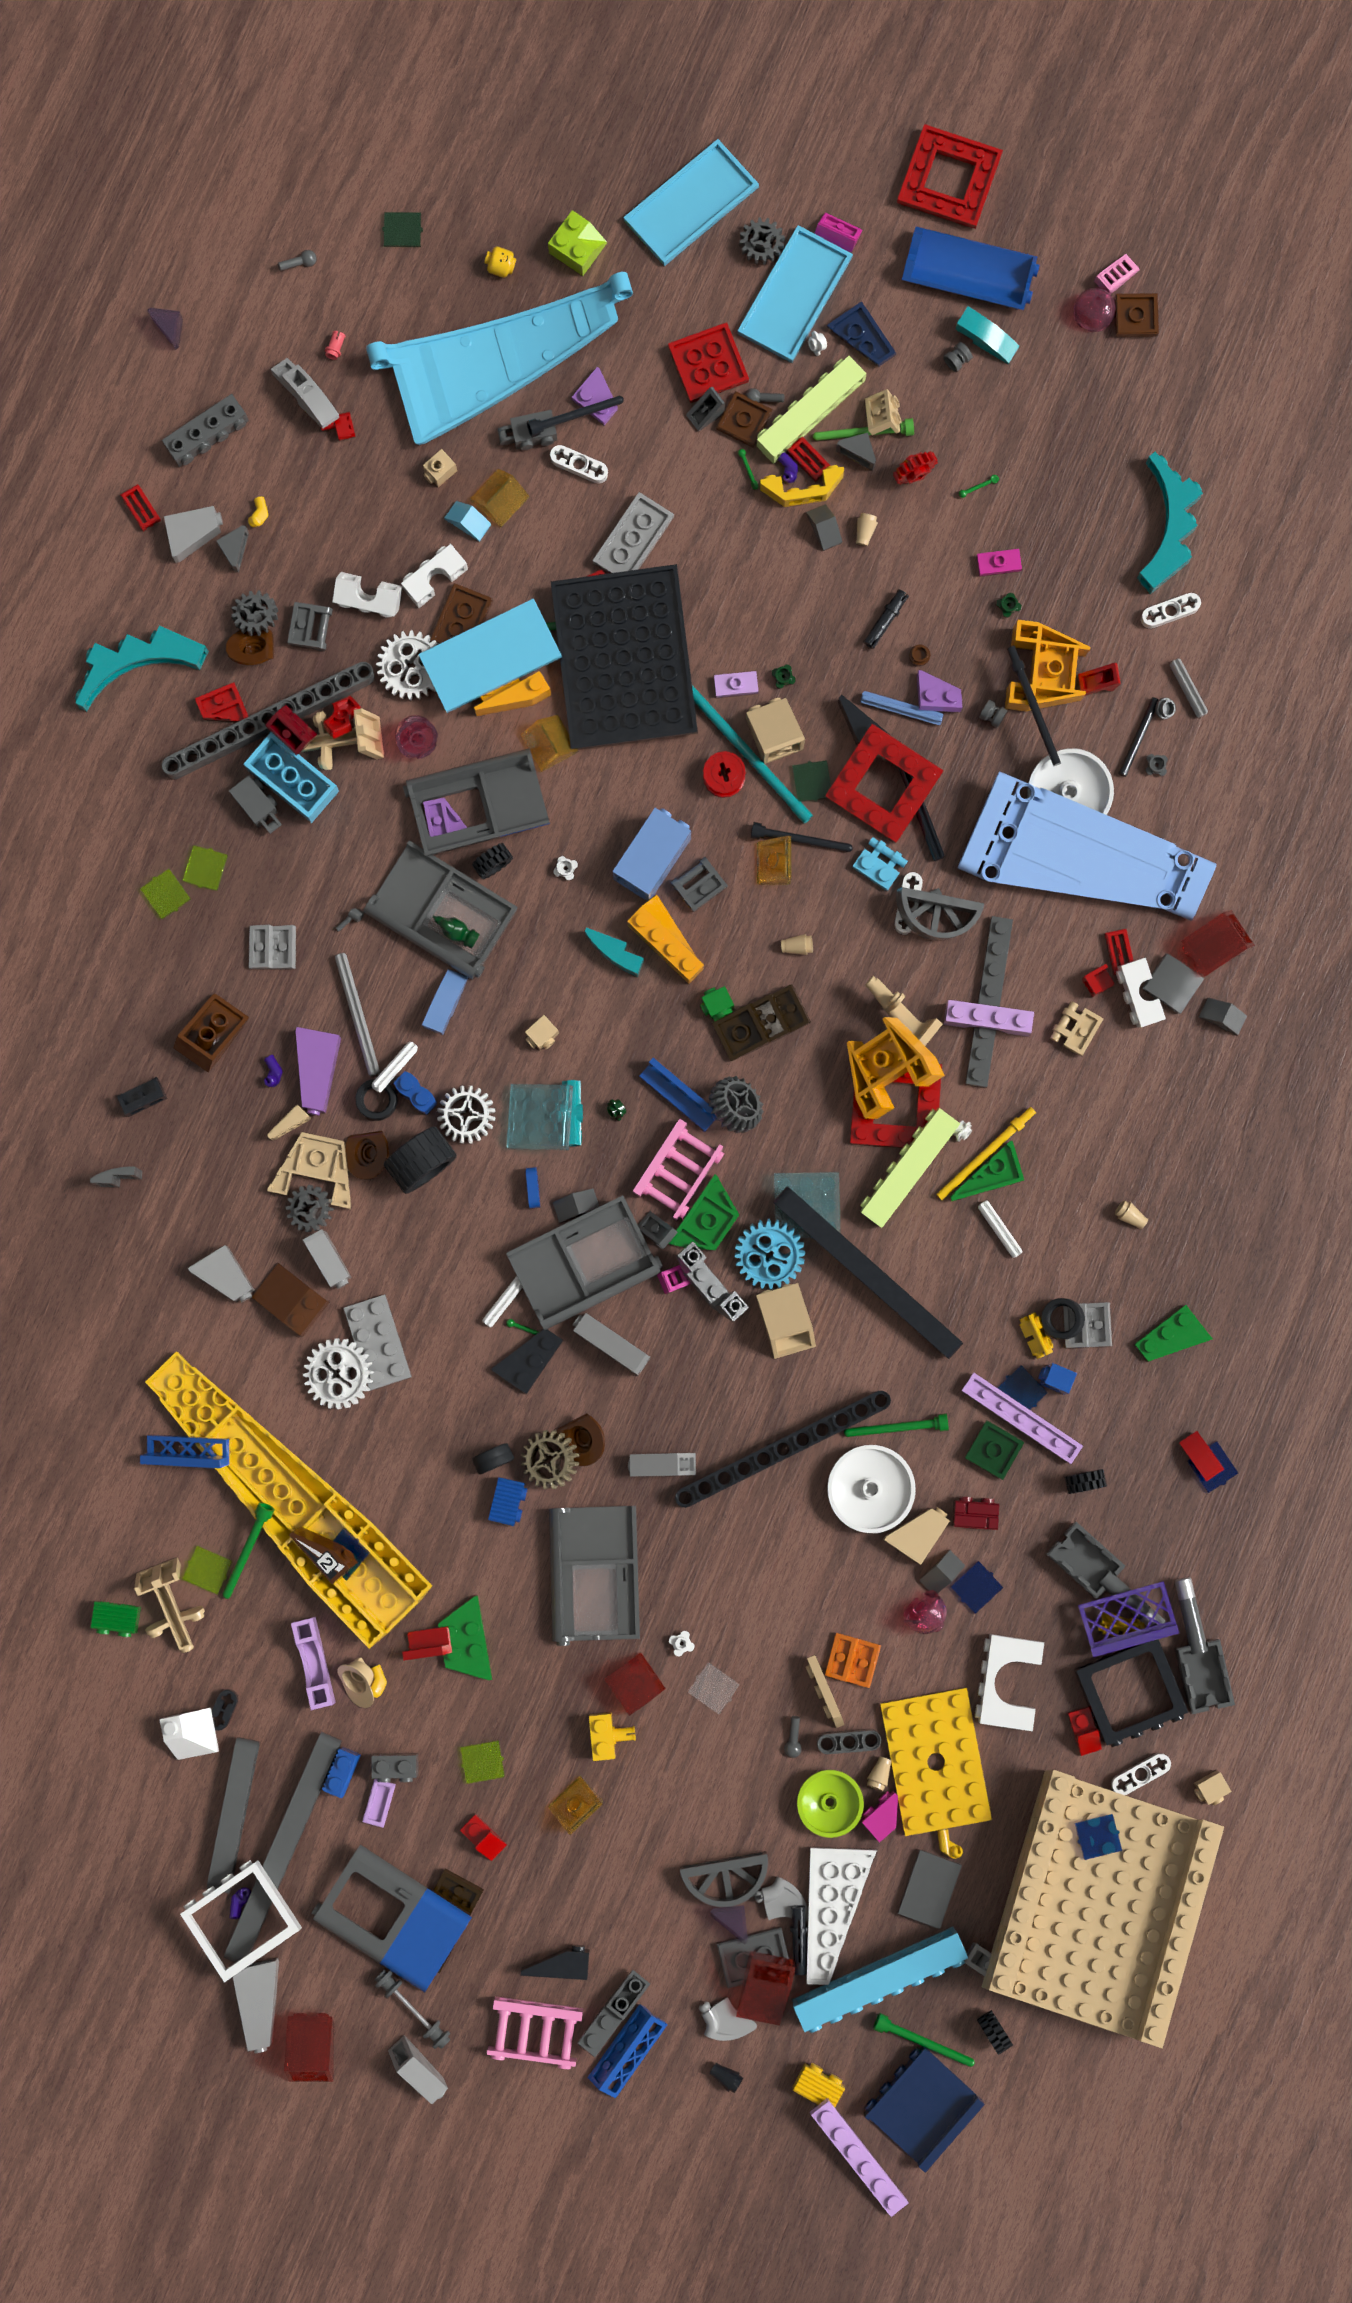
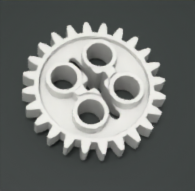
M412 630L409 636H406L404 631H402V638H398L394 634L395 641L391 642L387 639L388 648L381 647L385 653L378 654L382 662H378L376 665L382 669L377 674L384 676L380 681L382 684L387 683L385 687L387 691L393 688L392 694L394 696L400 692L401 699H404L407 694L410 701H412L413 695H416L420 700L421 693L428 697L429 688L434 692L436 690L425 667L421 666V659L419 655L417 656V652L419 649L424 652L436 646L437 642L434 640L429 643L430 636L427 635L423 639L422 632L420 631L417 636L414 635ZM405 647H412L413 651L410 655H403ZM408 663H410V664L414 663V664H415V667H414V668H412V667L408 668L407 664H408ZM394 665H401L402 669L399 673H392ZM406 674L405 680L401 682V678ZM412 676H419L420 680L417 684H410L409 680Z
M340 1338L334 1339V1344L331 1340H326V1346L323 1343H319L320 1351L312 1349V1353L315 1356H308L307 1359L311 1363L310 1365H304L309 1370L308 1373L303 1374L304 1377H309V1380L304 1385H311L312 1387L308 1393H316L313 1400L321 1398L320 1405H326L328 1402V1408L330 1409L334 1408L335 1404L337 1409H342L343 1404L345 1408H350L351 1402L358 1404L357 1397L365 1398L362 1391H370L366 1383L373 1382V1380L368 1378V1375L373 1374L374 1371H370L367 1368L372 1365V1362L365 1361L369 1355H361L364 1348L359 1347L355 1349L356 1342H352L349 1345L348 1339H343L341 1343ZM336 1353L341 1355V1362L339 1364L334 1360ZM325 1360H327L330 1366L325 1364ZM351 1368H355L357 1372L354 1379L349 1374ZM322 1369H325L327 1372L325 1380L320 1377ZM335 1370H340V1378L336 1377L338 1373ZM347 1382H350L352 1384L351 1388L349 1387ZM338 1383L342 1386V1393L340 1395L335 1391Z

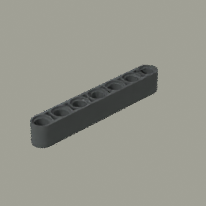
M240 1737L236 1739L207 1882V1890L212 1886L217 1889L223 1885L222 1879L231 1873L234 1875L259 1751V1741ZM230 1887L229 1889H227V1890H226L225 1892H223V1893H228V1894H229V1893H230V1890H231V1887Z

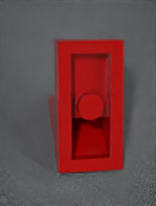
M1117 663L1078 674L1081 691H1086V695L1102 690L1112 692L1121 684Z
M1085 1707L1067 1713L1080 1756L1102 1750L1099 1731L1095 1727L1090 1708Z
M477 1814L460 1829L475 1845V1849L491 1861L507 1846Z

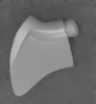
M777 1876L771 1886L761 1888L760 1891L758 1890L754 1894L757 1903L764 1902L768 1920L779 1917L792 1918L791 1906L804 1905L806 1907L805 1921H808V1908L804 1898L796 1887L787 1880Z
M728 1997L713 2006H710V2003L707 2001L699 2006V2010L702 2012L701 2016L706 2023L704 2035L720 2041L734 2040L749 2034L757 2028V2024L753 2020L742 2015L733 2007Z

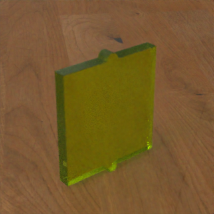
M194 845L183 881L198 885L199 888L205 887L217 891L228 855L213 851L212 848L205 849Z
M170 869L158 877H153L151 882L140 888L161 919L173 911H178L179 907L191 900Z
M197 1546L191 1560L187 1562L189 1565L183 1580L218 1594L223 1581L227 1579L226 1575L232 1560Z
M499 1740L461 1747L463 1759L461 1766L464 1768L467 1784L505 1777L502 1762L504 1757L501 1756Z

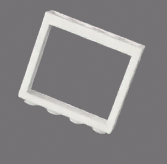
M250 1860L240 1867L242 1872L236 1876L232 1873L221 1880L223 1885L217 1889L212 1886L203 1892V1899L198 1902L193 1899L183 1906L185 1911L180 1914L224 1982L302 1928L259 1861L252 1863ZM253 1872L288 1927L226 1969L191 1914Z

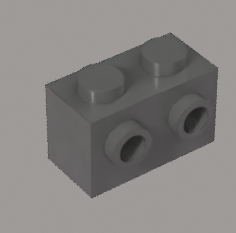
M380 1753L372 1755V1779L377 1778V1782H391V1778H399V1782H413V1778L418 1776V1753Z

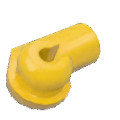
M262 496L254 499L257 510L248 518V523L251 527L261 526L268 518L267 506Z
M380 1665L371 1668L374 1674V1681L371 1685L374 1698L382 1695L387 1684Z
M948 1829L937 1830L940 1851L953 1859L961 1857L963 1849L949 1840Z

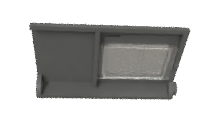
M409 840L405 850L378 893L370 898L363 912L473 980L475 977L479 978L485 969L483 964L512 920L518 907L436 856L430 855L425 857L424 849ZM433 915L444 918L456 917L464 922L469 930L475 929L480 935L473 948L464 947L463 942L452 941L444 936L442 928L435 922Z
M623 1195L506 1253L544 1331L661 1273L660 1268L663 1267L659 1257H653Z
M636 1506L549 1509L552 1641L557 1642V1646H568L570 1641L640 1639Z

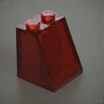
M1232 910L1223 912L1181 940L1183 951L1188 957L1191 956L1195 961L1193 965L1200 975L1203 974L1204 977L1255 946Z
M295 2013L293 2016H288L284 2072L289 2082H333L334 2020L329 2014L318 2013L316 2016H307L304 2013Z

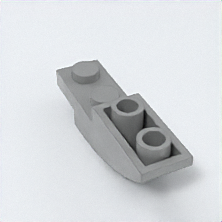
M286 358L271 368L272 375L297 399L298 405L320 427L325 428L340 418L322 390L299 365L295 366Z

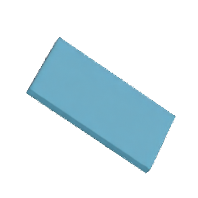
M717 139L623 217L624 222L665 266L758 189L759 183L721 141Z
M798 225L740 325L737 334L793 363L850 263L853 254Z
M533 598L420 653L419 657L448 713L562 658V655Z

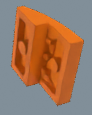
M836 1633L825 1676L870 1688L881 1645Z

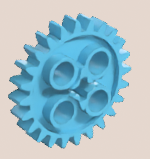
M768 1219L766 1225L761 1220L758 1222V1227L751 1224V1232L744 1229L743 1233L746 1237L739 1236L738 1240L742 1244H736L735 1248L739 1252L735 1253V1257L741 1258L736 1262V1266H743L740 1269V1274L747 1272L746 1281L753 1278V1285L759 1281L761 1282L762 1289L765 1284H769V1288L772 1289L774 1283L781 1288L782 1281L789 1284V1277L796 1279L797 1275L794 1271L801 1272L802 1268L798 1264H804L805 1260L800 1257L805 1255V1251L799 1250L804 1247V1242H797L800 1239V1234L793 1236L795 1228L787 1230V1223H784L781 1227L779 1226V1220H776L773 1225L770 1219ZM768 1236L771 1242L764 1244L760 1241V1237ZM787 1246L790 1252L783 1254L779 1251V1248ZM773 1251L774 1253L770 1258L766 1256L767 1253ZM753 1254H757L760 1256L761 1260L759 1262H753L751 1261L750 1256ZM776 1264L780 1267V1270L772 1272L769 1266Z

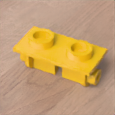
M1035 1312L1028 1315L1029 1319L1027 1316L1019 1319L1021 1322L1019 1325L1025 1338L1032 1335L1034 1337L1033 1340L1027 1342L1032 1355L1039 1359L1053 1353V1343L1050 1337L1045 1335L1041 1317L1037 1316Z
M1103 1612L1101 1615L1102 1622L1099 1624L1109 1629L1115 1618ZM1119 1616V1618L1123 1619L1124 1621H1126V1622H1128V1623H1131V1621H1132V1619H1133V1618L1127 1619V1618H1123V1617H1120V1616ZM1135 1619L1132 1624L1140 1630L1145 1628V1624L1138 1619ZM1117 1620L1111 1631L1118 1635L1120 1630L1123 1631V1635L1129 1626ZM1098 1627V1631H1102V1634H1107V1631ZM1130 1628V1630H1129L1128 1633L1134 1632V1631H1137V1630H1135V1629H1133V1628Z

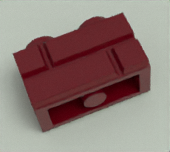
M287 705L279 709L265 725L296 756L317 736Z
M959 1496V1501L954 1500L952 1527L998 1530L999 1504L994 1503V1499L981 1498V1502H972L973 1497Z

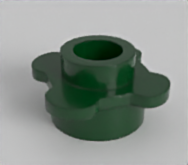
M1008 593L1003 599H998L996 602L997 607L1001 608L1003 616L1006 618L1010 617L1015 611L1019 612L1022 607L1014 593Z
M786 664L772 670V676L775 677L777 688L781 689L784 685H793L796 678L792 675V667Z
M611 1099L607 1103L609 1115L620 1121L623 1115L626 1114L623 1103L619 1099L615 1101Z

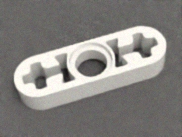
M557 445L551 450L550 457L555 466L597 484L606 481L608 469L604 463L562 445ZM563 452L564 457L570 459L569 465H567V460L564 458L557 460L555 454ZM578 459L585 462L584 468H574V461ZM589 464H592V470H589V473H586L588 471ZM602 469L603 475L599 474L598 477H595L594 471Z
M1188 593L1151 606L1144 610L1141 616V623L1144 627L1151 629L1189 616L1198 611L1201 599L1195 593ZM1188 599L1191 602L1195 601L1193 608L1189 605L1182 609L1183 612H1181V606L1185 605ZM1169 605L1174 606L1177 610L1176 615H1167L1165 608ZM1159 612L1161 613L1160 616L1154 619V622L1146 619L1148 617V613H1150L1151 616H1155Z
M915 872L908 873L903 879L902 887L910 888V884L907 881L915 878V882L918 885H915L913 889L921 891V876ZM914 902V907L910 909L911 913L918 908L917 902ZM897 908L895 929L900 934H908L912 930L908 926L906 929H902V925L898 922H902L903 919Z
M1156 1753L1116 1775L1111 1781V1787L1114 1792L1127 1795L1168 1772L1171 1767V1761L1165 1754ZM1157 1758L1165 1759L1164 1768L1156 1767L1152 1769L1155 1772L1152 1775L1150 1768L1146 1764L1149 1763L1152 1767L1157 1764ZM1138 1768H1144L1147 1771V1777L1144 1780L1136 1779L1135 1771ZM1130 1773L1132 1780L1136 1784L1132 1785V1782L1125 1784V1790L1117 1789L1116 1786L1119 1785L1118 1780L1127 1781L1130 1779L1127 1777V1774Z

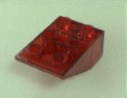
M750 1951L736 2017L780 2026L795 1973L794 1960Z

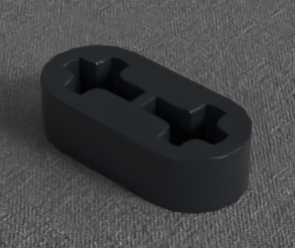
M227 1689L222 1691L212 1709L214 1728L217 1731L223 1730L229 1725L239 1698L234 1690ZM231 1694V1699L234 1701L229 1703L225 1709L223 1708L225 1700L222 1698ZM221 1711H223L222 1720L225 1723L217 1726L214 1717H218Z

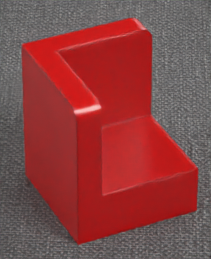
M1107 964L1082 978L1092 998L1114 985L1112 978L1107 972Z

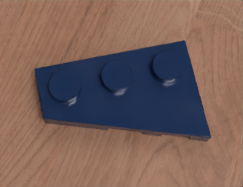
M862 301L827 325L828 329L878 367L896 355L895 350Z

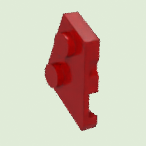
M234 682L195 698L204 720L239 722L249 717Z

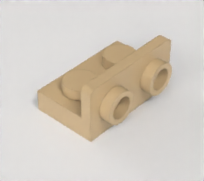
M886 389L865 398L868 431L874 435L891 427L896 434L899 433L901 417L898 413L900 404L897 397L893 396Z

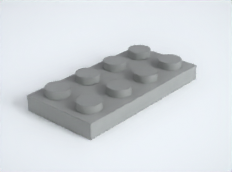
M638 492L593 559V564L608 573L640 569L673 520L674 514Z
M384 1294L345 1307L344 1311L354 1342H356V1349L363 1347L361 1355L368 1354L369 1356L365 1361L372 1362V1365L367 1367L368 1370L374 1371L373 1374L368 1375V1378L373 1380L372 1383H368L370 1391L411 1378L410 1369L386 1295Z

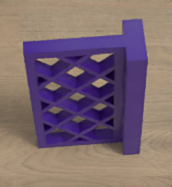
M1164 1581L1078 1605L1093 1657L1179 1634ZM1161 1587L1163 1597L1159 1604L1147 1598L1151 1589ZM1148 1590L1145 1596L1140 1594V1592ZM1136 1594L1144 1598L1138 1610L1126 1604L1130 1595ZM1126 1597L1124 1602L1119 1600V1598ZM1115 1600L1122 1604L1116 1616L1105 1610L1109 1601ZM1145 1600L1158 1606L1152 1618L1140 1612ZM1164 1600H1165V1603H1166V1607H1167V1608H1165V1607H1163V1606L1161 1605ZM1105 1603L1103 1608L1099 1607L1098 1604ZM1094 1606L1101 1610L1095 1622L1086 1617L1084 1608ZM1124 1606L1136 1612L1131 1623L1119 1618ZM1159 1608L1169 1613L1170 1622L1160 1623L1154 1619ZM1103 1612L1115 1618L1109 1629L1097 1623ZM1138 1614L1150 1620L1147 1627L1141 1630L1132 1625ZM1117 1620L1129 1626L1123 1635H1117L1111 1631ZM1088 1621L1093 1624L1091 1630ZM1152 1621L1158 1624L1150 1627ZM1095 1626L1107 1631L1104 1639L1098 1642H1094L1092 1637ZM1130 1628H1133V1629L1137 1630V1631L1128 1633L1129 1630H1130ZM1109 1634H1112V1635L1115 1636V1637H1112V1638L1107 1639V1637H1108Z

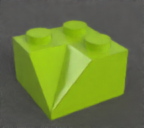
M572 210L548 242L549 254L584 276L606 246L607 241L588 220Z

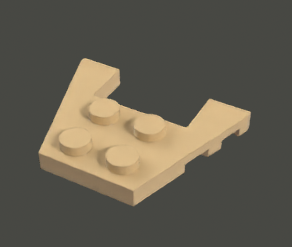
M302 1132L267 1191L287 1196L292 1174L335 1183L331 1205L351 1209L345 1142Z

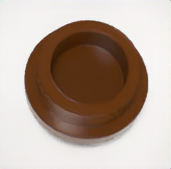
M915 645L909 652V659L914 665L923 666L930 659V651L924 645Z

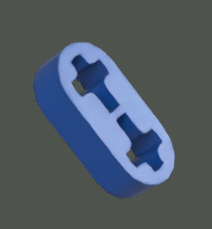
M537 1167L526 1168L529 1208H540Z

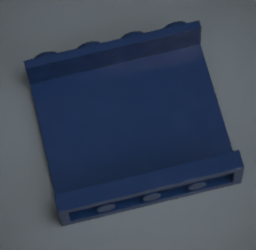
M921 2046L920 2049L916 2047L909 2055L910 2060L905 2066L901 2064L896 2069L893 2080L890 2083L887 2081L882 2085L879 2090V2096L875 2100L872 2098L864 2107V2115L867 2120H872L917 2162L918 2167L926 2173L985 2104L976 2093L927 2048Z

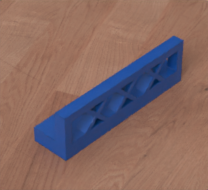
M652 1058L649 1061V1065L639 1077L706 1132L717 1118L715 1114H711L713 1108L656 1059Z
M147 1435V1453L140 1455V1464L222 1468L229 1465V1439ZM154 1440L160 1441L165 1448L161 1452H154ZM175 1442H180L185 1448L181 1453H177L171 1447ZM195 1443H200L205 1449L201 1454H196L191 1448ZM215 1444H222V1456L216 1455L211 1449Z
M639 2004L590 2073L588 2079L598 2090L616 2098L668 2024L654 2016L645 2006ZM653 2023L658 2024L655 2030L649 2033ZM644 2042L643 2047L636 2051L637 2046ZM631 2061L628 2068L623 2070L624 2064ZM618 2080L613 2089L608 2088L612 2081Z

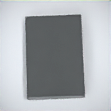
M919 1849L898 1914L940 1929L962 1865Z
M781 1927L717 1943L727 1988L792 1972Z

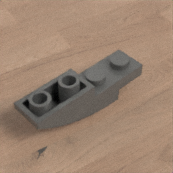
M632 1970L590 2023V2026L577 2044L593 2057H596L619 2024L626 2018L649 1987L650 1983Z

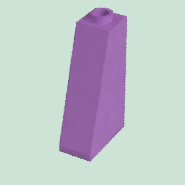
M296 1027L302 1107L307 1110L308 1114L320 1116V1112L326 1113L341 1037L336 1034Z

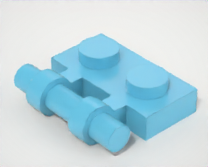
M872 837L868 844L875 848L874 851L870 853L864 849L852 868L888 891L900 874V872L894 869V866L897 863L904 868L908 861L898 851L894 852L885 846V842L882 840L879 842ZM880 853L891 859L888 864L878 858Z

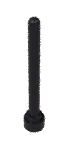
M616 396L542 421L535 418L528 420L527 428L531 437L539 436L546 428L620 405L624 402V398Z
M753 822L751 839L759 840V838L769 837L845 852H851L853 849L852 845L848 843L767 829L766 826L759 822Z

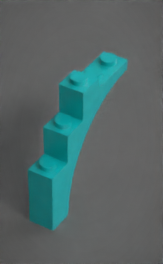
M1156 451L1148 457L1146 465L1155 476L1162 491L1166 524L1163 540L1158 552L1137 577V580L1150 594L1190 562L1192 558L1191 551L1185 544L1182 545L1181 542L1195 531L1197 523L1195 517L1186 511L1198 502L1203 494L1200 485L1196 481L1188 478L1182 482L1181 476L1176 471H1172L1168 466L1167 460L1162 455H1158Z
M160 625L157 631L154 630L150 637L151 644L127 634L126 638L120 641L118 646L119 652L117 653L95 643L93 648L90 647L86 654V663L92 669L87 671L84 678L85 684L76 693L75 703L80 709L87 712L95 698L109 683L122 674L146 665L171 663L200 670L209 651L205 645Z

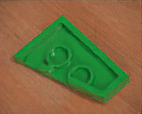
M1184 1305L1136 1342L1134 1346L1145 1360L1149 1362L1204 1343L1213 1338L1187 1305Z

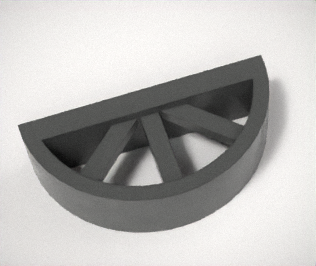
M905 887L897 889L896 892L898 911L904 923L914 933L930 940H947L965 933L978 921L984 907V903ZM908 901L922 903L923 905L911 913ZM934 906L931 927L927 929L915 918ZM941 907L957 929L956 931L948 933L937 932ZM953 910L971 913L964 925L961 924Z
M767 1851L680 1867V1873L688 1890L700 1901L716 1907L739 1905L750 1899L763 1884L768 1868ZM761 1864L757 1879L742 1869L743 1867ZM728 1870L734 1871L752 1884V1886L744 1893L733 1897ZM722 1871L726 1898H715L705 1894L717 1874ZM709 1874L699 1889L689 1878Z

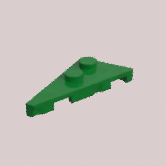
M1009 1141L950 1196L951 1202L1024 1181L1013 1141Z

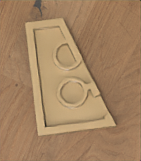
M816 1656L807 1658L809 1665L806 1666L810 1678L815 1677L818 1685L814 1686L819 1699L824 1698L826 1705L823 1706L827 1718L833 1719L836 1728L843 1726L842 1716Z

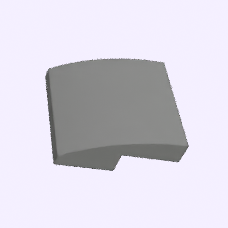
M250 926V969H295L296 926Z
M1110 1303L1079 1304L1085 1316L1084 1326L1078 1335L1065 1339L1066 1348L1112 1346ZM1063 1306L1065 1331H1068L1075 1323V1314L1071 1308Z

